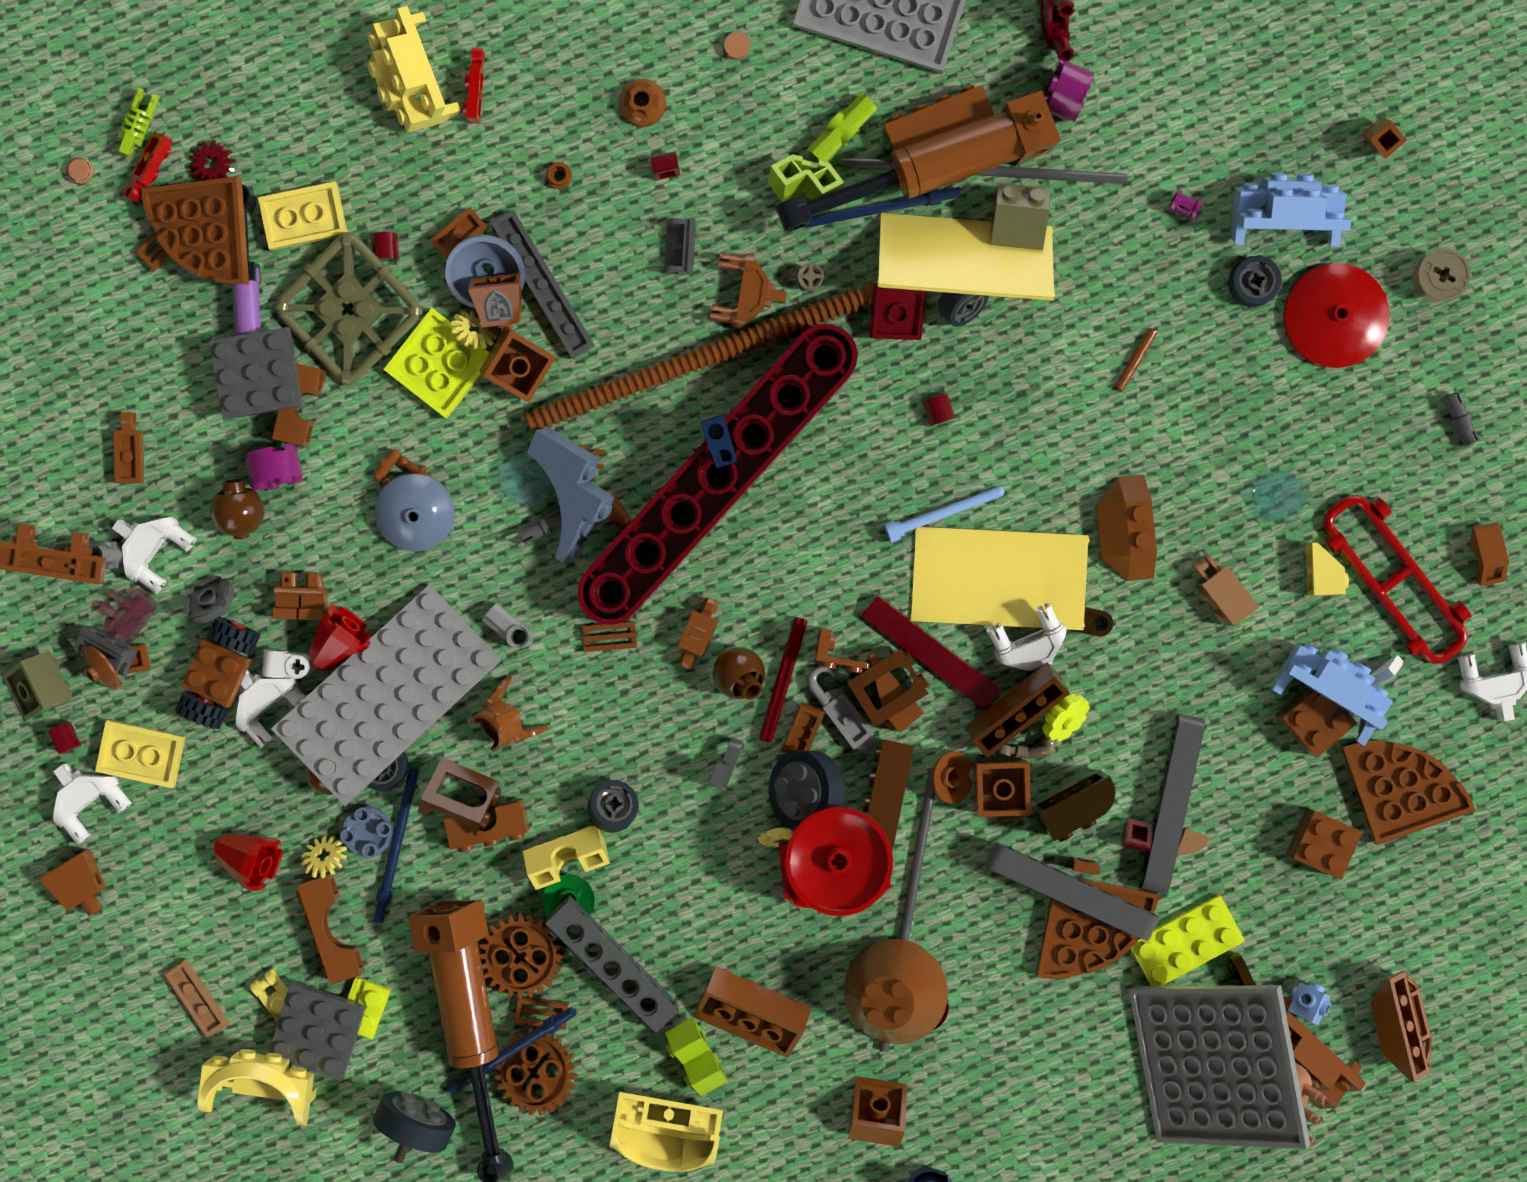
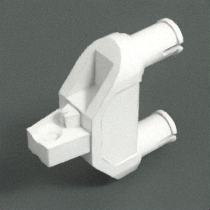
M173 517L142 524L134 522L132 526L124 520H117L112 527L113 530L123 536L121 540L123 543V564L127 578L131 581L141 582L155 594H158L163 589L160 586H165L167 581L148 569V564L164 541L169 538L187 552L193 547L191 543L195 544L197 540L196 537H193L179 527L178 521Z
M1044 603L1045 612L1042 605L1035 609L1044 629L1016 641H1009L1002 623L995 624L996 630L993 625L987 628L986 631L995 646L994 655L999 662L1014 668L1030 670L1031 672L1038 670L1046 662L1049 664L1053 663V659L1065 638L1067 629L1062 622H1058L1051 603Z
M1525 642L1508 645L1513 664L1511 671L1486 677L1479 676L1475 654L1457 657L1462 674V679L1459 683L1460 689L1485 703H1489L1491 709H1496L1499 721L1505 722L1515 719L1513 705H1516V700L1520 699L1527 690V649Z
M247 670L241 683L242 687L239 689L242 694L239 696L236 726L240 731H246L261 749L273 737L260 724L259 716L281 698L286 697L296 707L306 696L298 688L299 682L296 678H262L259 674L253 676Z
M67 763L62 764L53 771L61 782L58 785L61 790L57 793L53 820L58 827H64L76 845H79L86 840L85 838L91 836L77 818V813L100 795L106 796L117 810V813L122 812L127 806L132 804L118 786L119 779L116 776L102 774L83 775L79 770L74 772Z

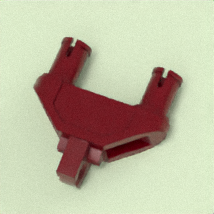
M1039 0L1040 20L1045 41L1051 49L1055 50L1058 60L1061 59L1068 62L1074 57V50L1069 43V17L1075 12V5L1071 0Z

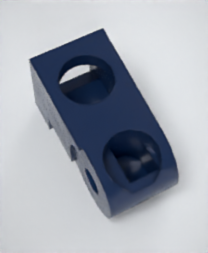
M721 414L700 421L716 469L736 463L737 460L724 415Z

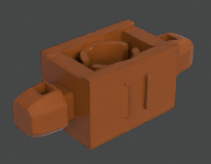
M707 597L700 607L702 612L692 611L678 647L686 650L685 653L681 654L680 666L691 669L697 660L695 655L705 656L719 622L718 619L712 617V614H716L718 601Z

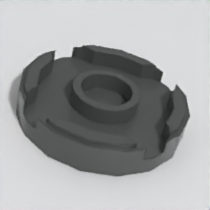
M220 576L203 579L193 587L195 591L191 595L188 593L183 606L184 612L195 623H206L216 619L228 609L233 600L234 589L232 584Z

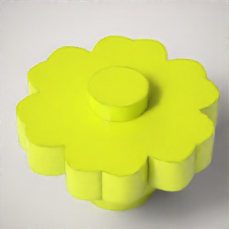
M1071 694L1043 714L1047 721L1042 727L1044 735L1051 741L1057 740L1058 742L1069 738L1072 732L1077 731L1086 720L1087 716L1085 714L1090 709L1089 702L1081 695Z

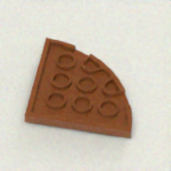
M229 177L141 189L147 219L153 225L158 242L174 261L191 273L210 281L229 285H249L242 178Z
M1368 740L1365 746L1359 742L1340 746L1375 845L1389 842L1476 811L1462 783L1455 778L1444 764L1421 750L1408 745L1382 740Z
M1076 877L1153 914L1156 910L1160 896L1159 893ZM1051 898L1036 976L1048 979H1066L1071 976L1093 973L1122 957L1136 944L1138 937Z

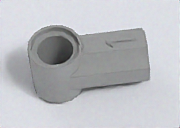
M498 603L486 613L482 620L513 648H527L533 641V633L530 628L524 626ZM520 629L526 635V639L522 644H518L514 640L515 632Z

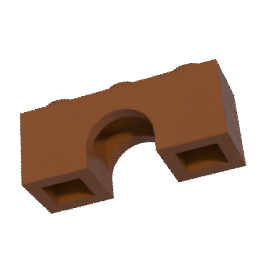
M296 363L302 397L305 395L320 397L326 371ZM297 408L278 411L277 418H274L271 424L272 439L309 447L314 422L301 418Z
M521 799L497 805L495 807L496 824L491 828L484 829L480 827L477 836L473 835L475 826L451 816L445 817L443 820L450 850L458 848V852H465L474 849L473 845L483 843L484 847L498 844L501 838L509 837L510 841L524 838V833L530 830L524 800Z

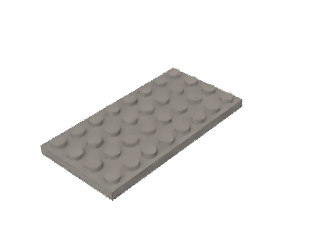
M430 584L369 639L371 644L364 651L351 655L271 728L344 806L348 805L502 661Z

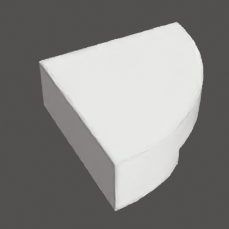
M1398 655L1388 660L1371 674L1376 678L1373 684H1379L1395 676L1403 665V660Z

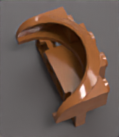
M1283 997L1295 1063L1307 1070L1312 1080V1087L1327 1097L1324 1104L1309 1098V1101L1319 1109L1336 1108L1346 1092L1361 1091L1365 1086L1366 1082L1357 1075L1362 1067L1356 1061H1352L1348 1067L1292 1014L1287 1012L1291 1002L1286 997Z

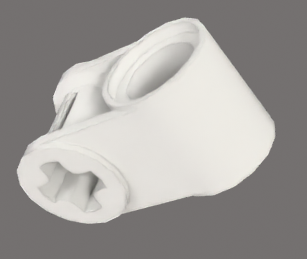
M264 649L262 676L297 679L308 676L315 670L306 653L288 652L287 650L279 652L276 649ZM300 662L305 668L301 670L300 667H296V663Z

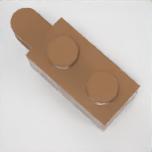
M1207 553L1203 555L1201 561L1191 564L1195 572L1202 579L1197 584L1201 589L1198 592L1199 596L1206 604L1211 603L1217 611L1214 615L1223 625L1227 623L1228 626H1236L1259 608L1258 604L1228 566L1218 567ZM1210 567L1214 572L1207 576L1204 571Z

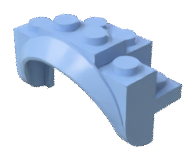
M1271 173V177H1262L1261 184L1244 183L1243 187H1235L1231 226L1233 243L1244 245L1247 229L1328 230L1329 245L1340 247L1342 231H1350L1351 219L1344 215L1347 194L1340 190L1337 185L1326 184L1322 185L1321 189L1322 182L1315 179L1313 174L1299 173L1297 178L1287 177L1285 173ZM1266 204L1265 213H1263L1264 211L1260 208Z
M1307 643L1304 647L1296 644L1275 677L1272 690L1281 695L1294 678L1305 683L1309 688L1361 718L1356 741L1365 746L1375 729L1383 730L1388 722L1383 718L1393 702L1386 697L1388 692L1377 685L1372 687L1371 685L1376 678L1369 674L1371 669L1359 662L1355 665L1346 660L1348 655L1336 648L1333 651L1324 649L1322 654L1318 655L1320 651ZM1318 669L1314 676L1311 675L1314 670Z

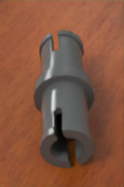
M1460 392L1445 396L1443 401L1452 418L1450 423L1452 426L1455 425L1462 445L1467 446L1479 441L1480 439L1470 420L1472 415L1470 412L1467 413Z
M561 511L546 518L542 516L538 518V522L519 529L518 532L524 544L527 545L545 535L549 537L552 535L551 532L561 528Z

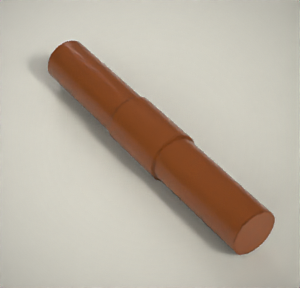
M1148 328L1114 385L1115 388L1122 392L1124 391L1158 334L1157 331Z

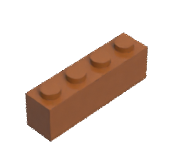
M969 85L961 89L960 94L956 96L944 95L935 100L936 104L929 107L923 104L911 110L912 113L902 117L901 114L887 119L883 131L891 151L993 115L994 112L983 85L976 88L974 85Z

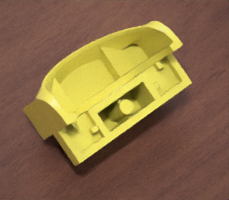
M408 6L397 8L394 19L373 24L368 35L369 45L373 50L368 62V70L370 76L376 79L377 93L381 103L385 102L388 111H396L399 123L405 126L408 133L450 120L458 115L461 110L458 102L445 105L416 29L418 24L426 22L424 13L420 12L411 15ZM422 94L421 100L415 98L414 96Z
M242 1049L240 1052H236L230 1058V1061L225 1056H213L202 1065L198 1093V1110L212 1112L217 1090L221 1091L223 1086L230 1087L232 1093L279 1100H285L286 1098L291 1105L297 1125L306 1126L310 1103L316 1097L317 1087L313 1086L314 1073L307 1072V1069L302 1067H294V1065L289 1064L290 1059L282 1058V1055L278 1053L261 1055L251 1049Z
M619 1092L609 1148H614L625 1158L636 1164L661 1171L682 1172L708 1165L713 1166L719 1145L723 1110Z

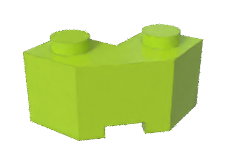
M792 154L770 167L768 184L781 202L789 200L802 192H805L811 200L843 188L844 181L829 162L819 160L818 163L802 160V156Z
M692 1017L665 1032L668 1043L665 1044L672 1058L677 1057L683 1064L687 1073L684 1076V1080L690 1090L695 1089L700 1096H703L728 1082L715 1052H712L707 1044L704 1032Z

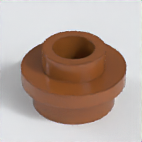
M556 162L548 167L546 179L553 188L563 189L571 183L572 171L567 164ZM556 172H563L564 178L556 180L554 177Z

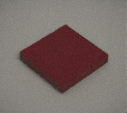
M874 284L869 337L877 339L921 340L927 291L882 288Z

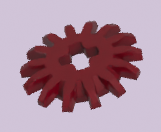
M212 140L210 147L207 146L206 141H203L202 151L197 146L194 147L198 156L189 155V159L195 160V163L188 165L189 169L196 168V171L191 175L193 178L199 175L201 176L199 181L221 179L223 177L229 178L226 175L227 172H235V169L229 167V164L236 163V160L228 159V155L233 152L231 149L223 151L226 145L223 142L217 148L216 140ZM208 157L218 159L215 170L211 168L206 169L205 165L208 163L206 160Z

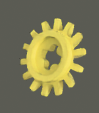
M461 311V315L456 314L453 317L456 320L451 321L450 325L456 327L451 329V332L458 333L456 339L457 341L462 339L465 342L464 346L467 347L470 344L473 345V349L477 350L479 345L483 349H487L486 342L491 346L494 344L492 339L496 340L497 335L493 333L496 332V328L494 326L484 327L480 318H476L474 311H470V316L467 312ZM470 325L472 327L477 326L479 328L478 333L469 331Z
M788 827L771 829L765 834L762 833L761 837H758V841L760 844L768 847L788 844L794 830Z
M323 835L321 843L317 838L314 839L315 847L307 844L306 848L311 852L302 853V857L307 859L301 863L302 867L308 865L305 872L308 874L313 870L312 877L316 878L319 872L321 873V878H325L326 872H330L331 875L335 874L333 869L336 866L341 869L343 865L339 863L340 860H346L347 856L341 854V852L347 851L346 846L339 847L343 843L341 839L335 841L337 836L333 835L327 841V836ZM323 850H326L330 856H327L325 861L322 862L317 856L321 855Z

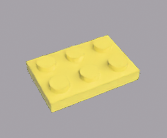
M336 182L258 197L268 248L271 251L336 238L347 232L339 188Z
M106 720L95 772L174 788L186 736Z

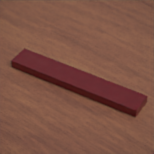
M877 595L863 612V618L982 709L987 710L1001 693L1002 689L880 595Z

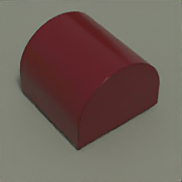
M676 151L650 157L655 180L680 176Z
M376 232L371 234L372 252L381 262L400 261L397 233Z
M948 393L922 402L930 427L956 418Z
M71 722L49 730V735L59 754L67 753L82 746Z
M1128 819L1124 825L1121 845L1148 852L1151 849L1153 825Z

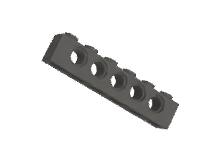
M570 895L547 916L545 923L547 931L554 938L557 939L559 937L566 944L565 948L572 956L576 957L578 955L584 961L583 965L586 970L592 975L596 973L603 980L602 985L610 993L615 992L621 998V1004L628 1011L633 1010L639 1016L638 1020L646 1029L651 1028L657 1033L679 1012V1003ZM577 925L581 928V931L577 934H572L568 931L567 927ZM589 943H595L600 949L596 952H590L585 946ZM608 961H613L618 967L614 970H608L604 964ZM630 979L636 985L632 988H627L622 983ZM651 998L654 1000V1003L650 1006H645L641 1003V1000Z

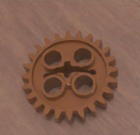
M521 912L517 920L513 913L509 915V922L503 917L500 918V927L492 924L490 928L494 934L489 933L485 937L489 942H482L480 944V947L486 950L480 953L481 959L486 960L482 963L483 969H488L484 978H493L490 984L491 987L496 984L500 985L498 993L508 989V997L510 998L514 991L518 992L519 999H522L526 991L529 997L532 998L534 989L542 994L544 991L543 984L547 987L552 985L549 977L557 979L559 976L554 969H562L563 966L561 962L557 961L564 957V953L557 952L563 946V943H555L556 938L547 931L546 927L542 926L544 918H541L537 923L534 921L535 915L533 913L528 920L525 919L524 912ZM519 931L526 933L528 941L525 943L517 941L515 933ZM506 938L510 940L512 946L505 942ZM542 950L546 954V960H536L533 952ZM497 951H507L509 960H500L497 957ZM524 951L527 954L525 959L518 960L516 956ZM531 965L537 968L538 972H534ZM519 968L526 970L528 978L519 979L515 975V970Z
M534 1028L528 1029L527 1034L533 1031ZM524 1031L518 1032V1038L515 1036L509 1038L510 1044L527 1034ZM548 1033L494 1067L501 1070V1074L495 1076V1079L502 1080V1084L497 1089L506 1090L502 1097L503 1099L512 1098L510 1107L520 1104V1113L528 1107L529 1115L534 1114L536 1110L539 1115H543L546 1113V1108L551 1113L556 1110L555 1105L558 1107L564 1105L562 1098L569 1099L572 1096L568 1090L575 1089L576 1085L571 1080L579 1077L578 1074L572 1072V1069L579 1066V1064L571 1063L570 1059L576 1054L567 1053L570 1043L564 1046L561 1045L563 1036L553 1039L554 1033ZM509 1044L502 1045V1049L508 1047ZM531 1046L535 1047L538 1051L537 1059L533 1058L529 1053ZM547 1052H549L550 1057L538 1069V1076L532 1078L526 1090H524L523 1086L536 1072V1069L534 1067L540 1065L546 1057ZM551 1063H554V1064L557 1065V1067H558V1074H557V1075L553 1074V1073L550 1071V1064H551ZM516 1067L523 1072L522 1080L518 1079L514 1074ZM536 1084L542 1086L543 1096L536 1093Z

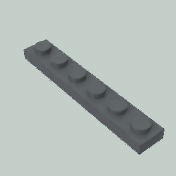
M511 210L491 222L499 238L513 246L521 256L525 267V281L571 358L574 359L595 346L515 211Z

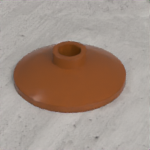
M84 646L82 653L87 666L84 669L86 676L92 682L98 680L101 684L112 690L119 688V677L109 660L94 646Z
M957 751L946 752L939 757L933 768L932 784L938 798L946 803L955 804L961 802L967 797L972 788L973 782L969 778L972 765L963 753Z

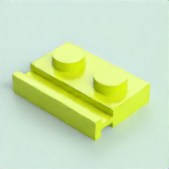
M356 976L347 999L367 1005L358 1034L373 1039L392 989Z

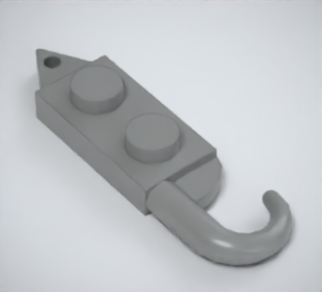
M815 667L808 676V687L811 693L853 749L857 748L874 755V732L845 693L840 689H831L824 693L817 683V676L820 673L826 672L831 676H835V671L828 667ZM872 747V750L868 751L867 748Z

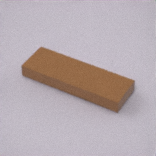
M187 958L163 974L206 1039L230 1023Z

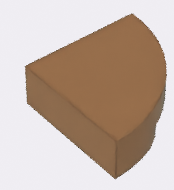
M1184 828L1178 853L1184 855L1196 853L1206 846L1210 837Z

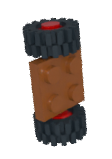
M219 616L214 619L207 635L208 638H202L182 683L183 687L193 692L183 691L175 713L182 718H186L188 721L195 722V724H201L211 729H219L227 714L228 707L232 706L252 660L237 652L252 655L261 634L228 618Z

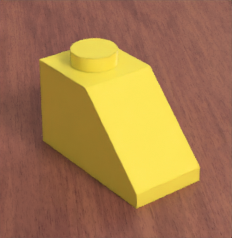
M1305 543L1307 595L1346 594V589L1349 586V577L1345 573V568L1320 544Z

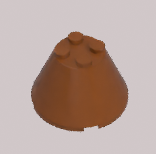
M885 939L867 946L852 961L844 983L845 1002L854 1022L870 1037L889 1044H907L925 1037L940 1022L948 1001L947 980L939 962L923 949L924 947L908 940Z

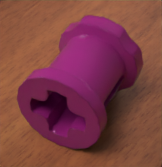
M1178 189L1173 196L1168 211L1171 213L1176 211L1187 216L1188 220L1192 222L1203 200L1199 198L1195 200L1182 194V190Z

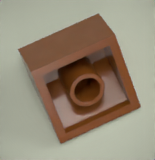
M856 1077L849 1119L848 1139L900 1147L905 1132L907 1085Z

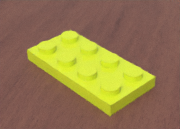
M1218 894L1155 928L1149 941L1138 938L1131 951L1150 986H1163L1245 942L1224 900Z

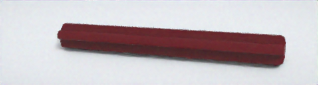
M795 617L759 735L761 741L767 743L773 741L808 623L806 619Z

